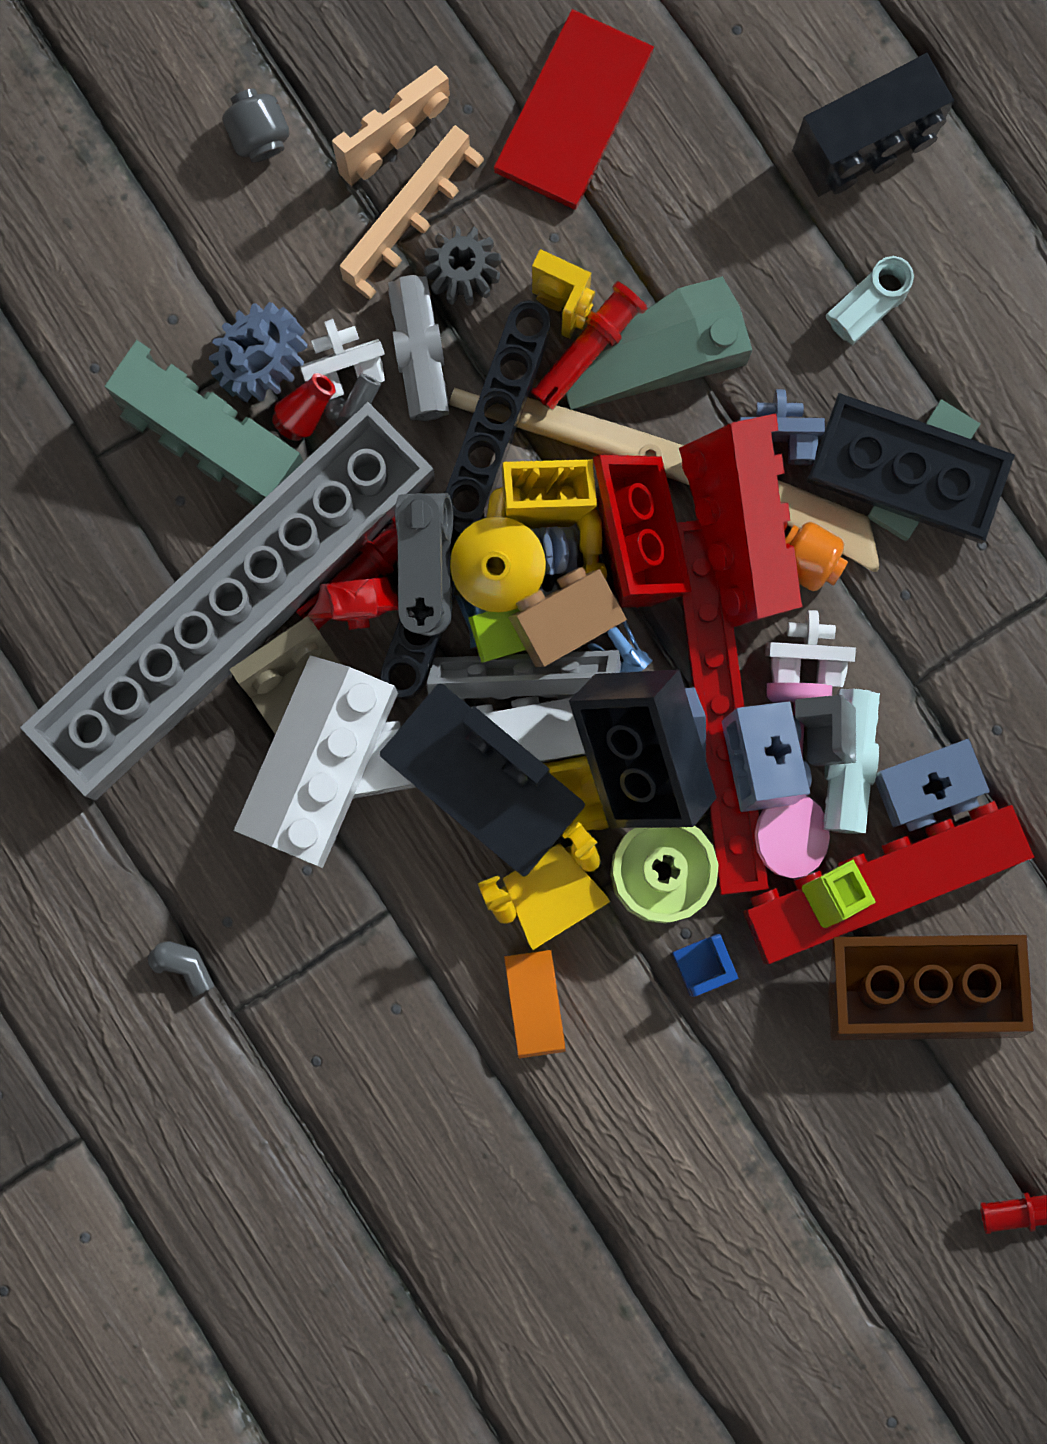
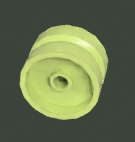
M695 826L633 828L621 839L612 855L610 878L615 896L628 912L644 921L666 924L691 917L707 904L717 884L719 865L713 845L704 833ZM664 862L671 868V876L664 881L658 879V872L654 870L657 863Z

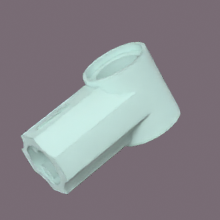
M890 256L880 260L873 271L826 314V319L831 324L832 329L843 340L854 345L892 308L902 304L913 283L914 274L912 267L901 257ZM887 274L895 276L901 283V289L897 291L884 289L879 283V277Z

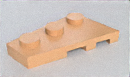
M435 65L399 91L392 99L389 106L390 110L386 113H378L374 109L361 120L362 126L357 134L350 138L345 132H342L334 138L332 144L339 174L351 186L360 178L366 180L374 175L382 165V158L394 147L396 149L404 147L416 132L415 127L427 116L432 119L443 111L448 104V97L450 96L449 78Z

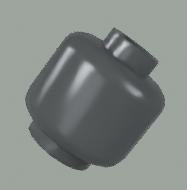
M247 89L231 97L232 106L225 111L222 120L235 153L240 157H250L251 162L254 163L267 160L281 153L285 149L283 143L287 140L290 133L275 96L257 94L256 89Z

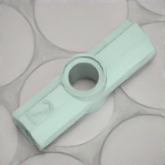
M839 689L837 695H842L856 708V763L825 765V779L828 780V789L825 801L826 809L823 830L846 834H866L870 785H873L875 782L879 761V746L875 743V735L878 723L880 693L862 689Z

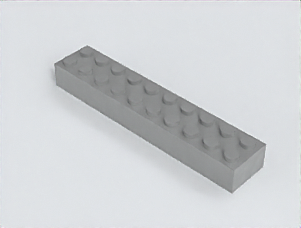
M367 402L20 728L85 797L97 800L231 674L229 669L259 648L296 613L298 608H301L320 590L322 584L329 582L360 552V549L363 547L362 545L367 540L372 541L392 522L391 518L395 515L398 495L422 494L434 483V469Z

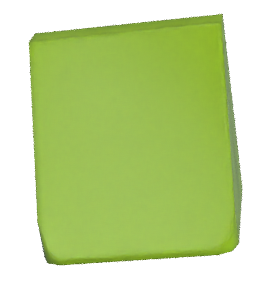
M519 608L507 612L488 611L468 617L482 663L526 650L508 618L520 611Z
M854 859L802 886V890L823 928L839 923L876 903Z

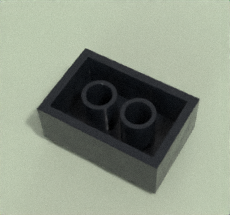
M925 53L804 116L792 152L818 197L831 190L836 195L852 187L858 181V176L871 169L874 174L888 169L898 160V155L912 149L913 153H918L931 146L938 139L937 134L940 128L947 122L946 116L955 100L928 53Z
M680 670L594 674L569 700V704L608 827H694L717 796Z

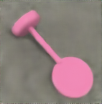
M767 683L768 699L772 703L790 701L791 705H793V715H795V699L832 696V685ZM800 722L801 740L799 744L803 758L804 725ZM806 796L794 805L763 809L758 817L755 830L757 852L764 865L776 875L787 878L807 876L819 867L827 854L830 834L828 830H823L824 813L821 807L810 797Z

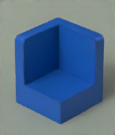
M714 934L672 952L689 996H698L739 979L720 934Z

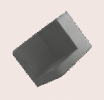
M842 695L795 699V718L807 727L808 763L812 766L856 763V708Z

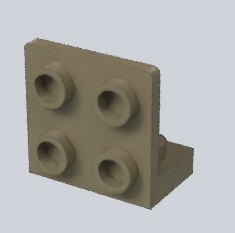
M309 616L229 669L239 685L252 699L275 735L309 656L341 664Z

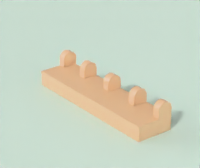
M456 125L453 126L340 264L342 279L367 299L371 300L376 294V290L365 280L382 259L394 268H397L402 262V259L391 248L409 226L412 225L421 233H425L429 229L430 224L419 214L435 194L441 191L447 197L453 199L459 192L457 187L448 179L465 159L476 168L484 161V158L470 147L468 134Z

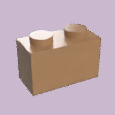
M581 566L559 578L557 581L561 588L544 596L542 590H538L516 603L520 611L508 618L535 667L549 665L627 620L600 569L585 573Z

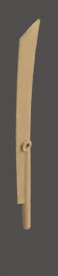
M454 388L449 405L474 413L480 396ZM527 398L517 426L518 428L599 455L662 456L666 477L689 485L682 469V458L679 448L684 445L557 405L551 411L539 400ZM498 403L491 405L485 412V417L502 423L506 422L511 416L510 409ZM778 480L780 501L788 502L791 521H788L787 526L792 528L795 525L800 528L807 522H813L843 540V555L872 572L878 571L879 558L869 517Z

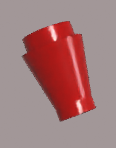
M315 373L307 382L280 400L275 405V413L272 417L276 429L283 436L294 441L311 436L330 398L336 392L332 381L322 374Z

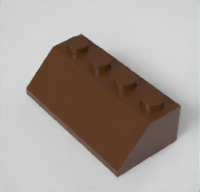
M1027 935L834 937L829 980L831 1040L1022 1038L1028 1035L1034 1029Z

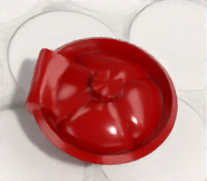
M387 577L322 584L318 600L308 616L311 619L329 618L336 621H348L349 630L369 628V619L381 616L388 611L399 610L398 596L393 592Z

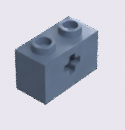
M790 701L736 708L721 721L741 812L794 805L810 794L811 771L808 763L803 761L799 744L801 740V725L799 720L793 715Z
M969 739L882 770L877 773L875 779L892 827L906 823L909 832L936 822L933 813L950 807L952 815H956L978 807L980 805L977 796L990 792ZM929 780L931 782L940 781L942 789L936 792V796L934 794L925 795L922 786L927 785Z

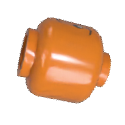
M807 522L800 528L793 525L785 539L786 543L794 546L799 585L810 591L819 590L825 582L834 586L848 561L841 558L844 551L843 540L813 522Z

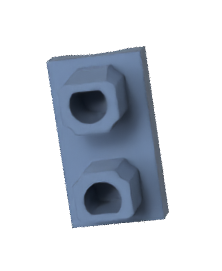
M776 389L773 403L757 402L756 416L776 413L779 431L771 432L772 442H788V464L812 465L815 460L818 442L825 432V418H786L803 417V403H787L786 390ZM740 417L739 421L756 417Z

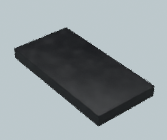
M838 393L807 482L983 544L986 541L1015 454Z

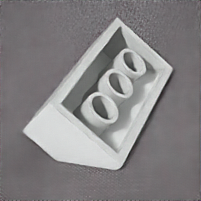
M310 655L234 831L323 868L398 692L395 686L351 667Z

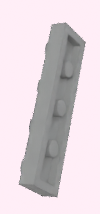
M619 650L570 652L545 667H535L529 654H512L483 663L480 656L434 658L427 680L428 695L439 683L445 685L461 700L486 697L507 699L513 696L550 698L557 695L576 694L594 674L620 673Z

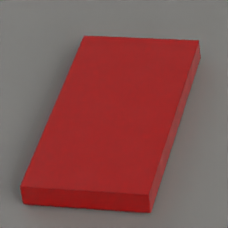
M572 9L494 166V173L577 210L653 54L654 46Z

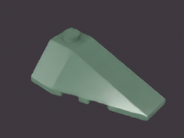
M723 276L678 288L650 306L643 314L635 316L620 333L622 339L619 343L613 346L608 344L569 389L566 393V398L570 410L577 411L747 365L752 353V346L740 306Z

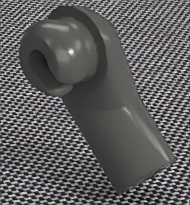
M360 373L348 399L345 401L340 396L330 399L324 410L325 416L336 421V426L342 427L367 402L372 403L381 383L369 375Z
M167 941L157 944L155 949L150 951L148 955L150 968L157 973L169 971L183 975L193 997L199 996L215 987L200 954L194 948Z

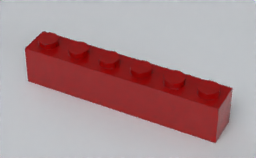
M995 801L968 811L971 820L954 826L950 818L925 828L928 837L912 844L907 835L882 845L884 855L867 861L865 854L862 853L837 863L838 866H841L854 859L876 903L827 928H823L820 925L802 890L804 884L822 876L821 871L795 880L794 883L797 890L779 896L777 888L750 898L753 907L742 912L763 963L771 964L1034 858L1013 806L1008 805L998 809Z

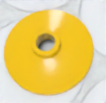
M494 516L476 521L461 533L452 549L450 569L457 590L469 603L490 612H507L518 608L516 605L518 601L539 590L545 575L546 559L541 542L529 527L509 517ZM491 557H499L504 561L505 569L502 574L495 575L489 571L487 564Z

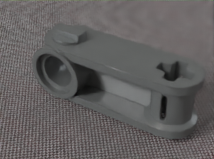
M448 493L398 495L395 507L398 535V609L400 621L411 632L427 636L439 635L447 629L452 617V576L450 569L451 536L453 531L452 502ZM426 606L434 609L433 616L426 617L425 621L418 619V610H424Z

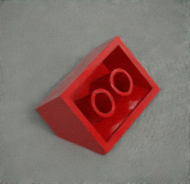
M598 455L593 457L596 502L602 520L604 541L608 550L614 587L620 607H649L692 592L662 456Z

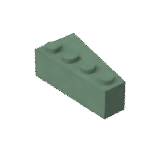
M138 340L135 341L104 386L123 411L119 416L123 421L142 433L146 427L150 428L161 436L158 442L178 457H182L187 452L200 461L196 466L200 471L217 482H220L223 477L227 478L238 486L235 490L236 494L254 506H257L303 463L301 454L252 419L245 417L243 421L235 418L238 414L237 411L213 392H206L204 396L198 394L199 387L187 378L186 373L173 364H170L166 370L157 366L150 355L151 349Z

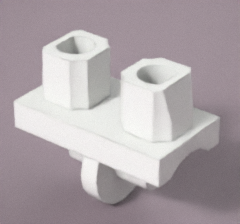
M333 319L324 322L328 335L311 340L316 354L333 348L334 354L300 366L305 381H308L315 373L322 374L332 381L336 392L330 399L344 395L336 371L354 365L357 377H359L360 373H363L379 382L385 381L383 363L380 357L385 355L381 341L376 339L344 350L342 345L358 340V333L355 326L337 331Z
M808 610L805 623L788 622L787 636L804 637V644L766 642L765 656H771V673L774 683H799L801 658L818 659L816 684L843 687L848 661L855 662L856 648L817 645L818 638L835 639L836 627L835 625L819 624L818 611Z

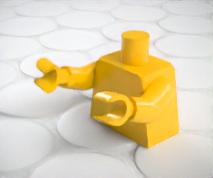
M593 459L503 462L502 487L496 488L491 493L486 518L494 516L509 517L520 521L530 529L555 526L570 527L576 523L580 531L579 549L583 553V569L585 573L600 569L606 580V567L604 563H599V554H603L602 520L596 509ZM491 557L489 559V571L495 575L502 574L505 569L504 561L499 557Z
M579 821L563 834L564 839L570 838L573 842L572 846L564 848L559 843L549 849L526 877L514 871L503 878L505 886L500 889L496 884L500 879L499 876H494L477 883L487 909L492 911L500 923L507 924L513 922L516 916H518L532 950L610 902L605 893L586 873L595 871L599 867L601 860L595 844L598 842L584 829Z

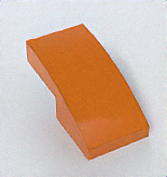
M551 950L504 956L518 1058L566 1052Z

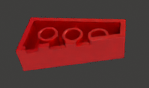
M776 413L730 423L679 448L682 458V469L690 485L695 502L696 517L702 526L709 550V561L717 577L722 595V605L728 615L731 628L777 616L802 607L794 546L786 543L785 530L788 521H791L788 502L780 501L777 475L784 474L782 454L774 455L771 432L779 431Z

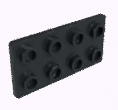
M441 683L435 686L380 751V757L523 877H526L585 807L584 801L552 776L550 769L479 709L475 706L471 708Z

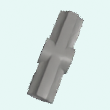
M416 275L399 277L397 280L388 283V292L396 331L392 332L399 373L403 372L410 421L439 419L442 416L449 415V402L442 372V366H445L440 331L438 324L435 325L428 280L427 277Z

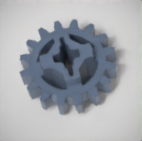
M271 302L266 305L264 310L256 303L252 304L250 314L247 316L240 310L237 311V322L233 326L224 323L222 325L223 330L226 332L224 338H215L212 342L219 349V352L209 356V361L216 366L211 371L212 376L220 382L219 385L232 397L237 395L243 402H248L252 395L259 401H264L266 390L268 389L279 394L281 392L279 383L283 379L292 382L295 379L290 372L292 367L303 366L304 363L297 355L298 352L307 348V343L301 338L305 333L304 328L284 307L279 310Z

